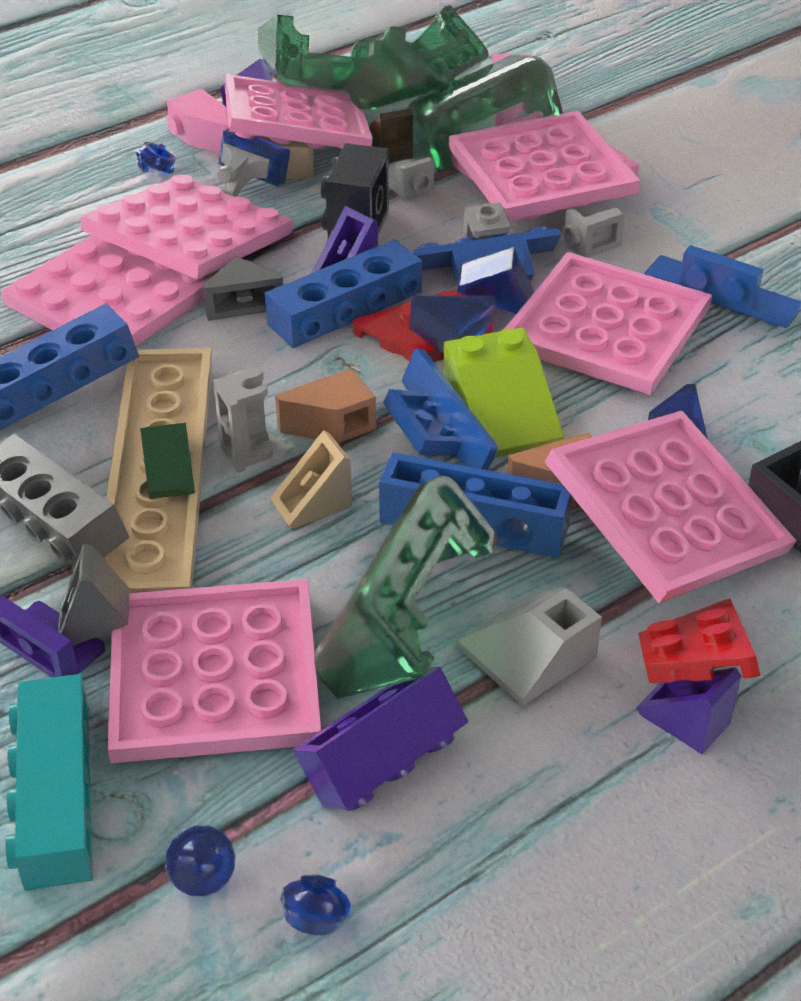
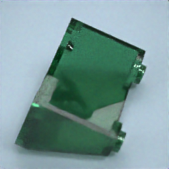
M448 5L435 16L436 19L413 43L402 38L405 33L401 28L393 31L343 88L358 108L377 109L445 87L478 68L489 56L487 47L452 6Z
M277 14L258 28V50L274 78L282 86L388 96L399 91L403 85L406 28L390 26L386 28L385 35L379 39L365 38L359 40L352 47L351 57L310 53L309 35H302L296 30L293 25L294 16Z
M521 54L509 55L417 97L407 107L412 108L413 136L427 157L434 161V168L437 172L453 166L452 152L449 149V136L461 134L462 129L521 102L523 109L528 115L535 113L534 111H539L543 117L563 114L551 67L541 57Z
M438 476L424 481L418 486L318 644L314 654L316 672L321 681L337 699L424 677L434 657L429 651L422 652L420 647L419 630L425 629L429 620L414 604L416 597L436 563L467 553H471L475 558L491 554L499 536L451 478Z

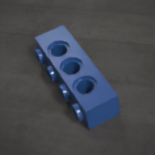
M394 239L265 292L267 325L292 348L300 346L352 323L353 319L376 313L422 293V260Z
M105 303L1 356L0 430L138 358L139 354L128 324Z
M392 452L379 481L380 523L559 558L569 527L572 495L562 484Z

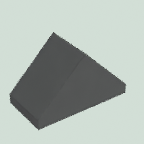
M235 257L203 284L207 320L265 313V292L283 285L282 274Z
M87 544L82 545L59 613L58 632L70 639L73 646L128 625L129 587L95 547Z

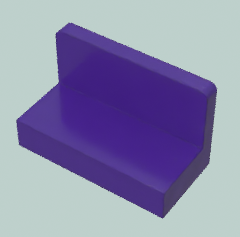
M0 597V643L50 677L77 675L106 651L104 642L97 637L73 646L70 639L58 632L59 612L42 601H36L24 610L6 597Z

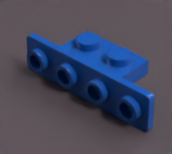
M540 226L532 228L526 233L511 234L509 232L475 240L473 237H465L454 243L444 245L431 242L414 249L413 254L422 260V270L452 266L458 288L485 280L490 282V287L532 281L535 273L530 254L553 251L561 238L560 228L548 229L547 227Z
M692 245L683 253L682 261L660 255L645 271V275L712 294L711 303L728 308L735 313H743L763 320L770 325L788 328L801 311V301L760 288L764 269Z
M415 349L402 378V383L407 390L389 389L383 404L419 454L428 457L436 455L456 456L463 466L488 470L498 450L497 444L424 349Z

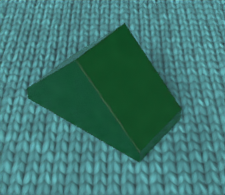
M186 422L140 428L149 499L195 493Z

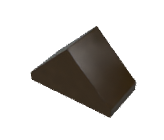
M412 108L378 114L369 126L373 138L371 146L388 148V163L413 158Z

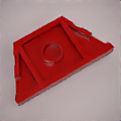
M488 280L353 319V334L359 338L366 334L380 339V348L391 353L400 354L408 361H410L415 349H424L433 362L444 360L445 341L461 339L465 336L493 333L490 282Z
M731 598L673 620L653 623L647 627V630L638 633L649 683H666L679 680H712L715 677L713 669L726 666H740L743 678L761 676L756 654Z

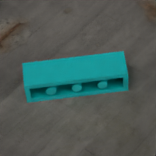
M77 674L18 682L17 704L9 705V725L12 736L17 735V745L8 746L9 773L11 778H16V788L8 789L6 795L10 823L15 822V834L6 835L5 840L8 868H18L24 890L93 881L89 706L82 675Z

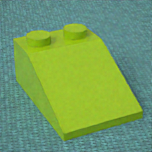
M523 327L504 329L500 332L478 336H465L461 339L444 342L443 375L497 444L498 450L495 457L514 454L564 440L538 352Z

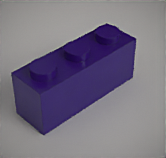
M418 667L413 668L293 749V752L322 806L353 811L370 802L374 798L373 790L384 782L395 781L409 774L415 768L414 761L426 752L433 753L451 744L455 739L453 733L469 721L442 668Z

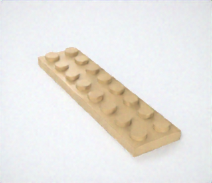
M211 348L137 350L139 357L126 365L106 499L114 504L130 538L105 556L104 559L129 587V593L189 589L193 587L213 362ZM186 422L195 493L149 499L140 428Z

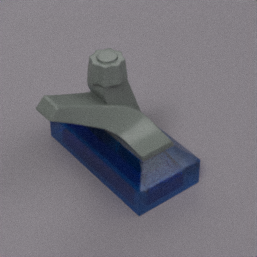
M229 128L223 130L218 162L223 167L217 173L218 180L226 183L223 192L236 197L246 183L254 178L277 187L285 184L290 150L257 137L253 139L239 137L235 132H230Z

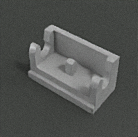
M259 366L213 380L220 446L237 473L245 471V467L265 461L273 455L272 446H265L259 450L250 449L254 445H260L269 440L268 432L266 431L263 399L268 395V386L262 385L264 376Z

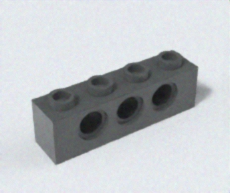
M15 433L0 443V509L13 524L21 521L26 531L36 542L41 543L45 540L52 552L63 563L71 560L76 564L83 544L94 546L104 558L130 538L113 503Z

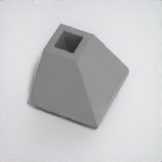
M567 588L532 593L456 640V647L520 705L524 706L597 658L602 616Z

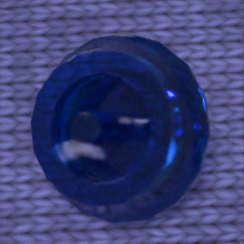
M145 142L135 150L138 166L144 173L149 171L148 167L166 174H173L175 171L176 159L166 150L164 144L160 143V145L152 142Z
M195 825L184 829L172 840L166 852L165 867L169 880L179 891L189 896L205 897L218 892L229 882L235 869L236 854L232 842L222 831L208 825Z
M303 875L300 880L287 884L282 889L280 896L286 921L298 931L310 935H327L336 931L341 923L350 915L351 904L347 895L335 887L336 880L322 875Z

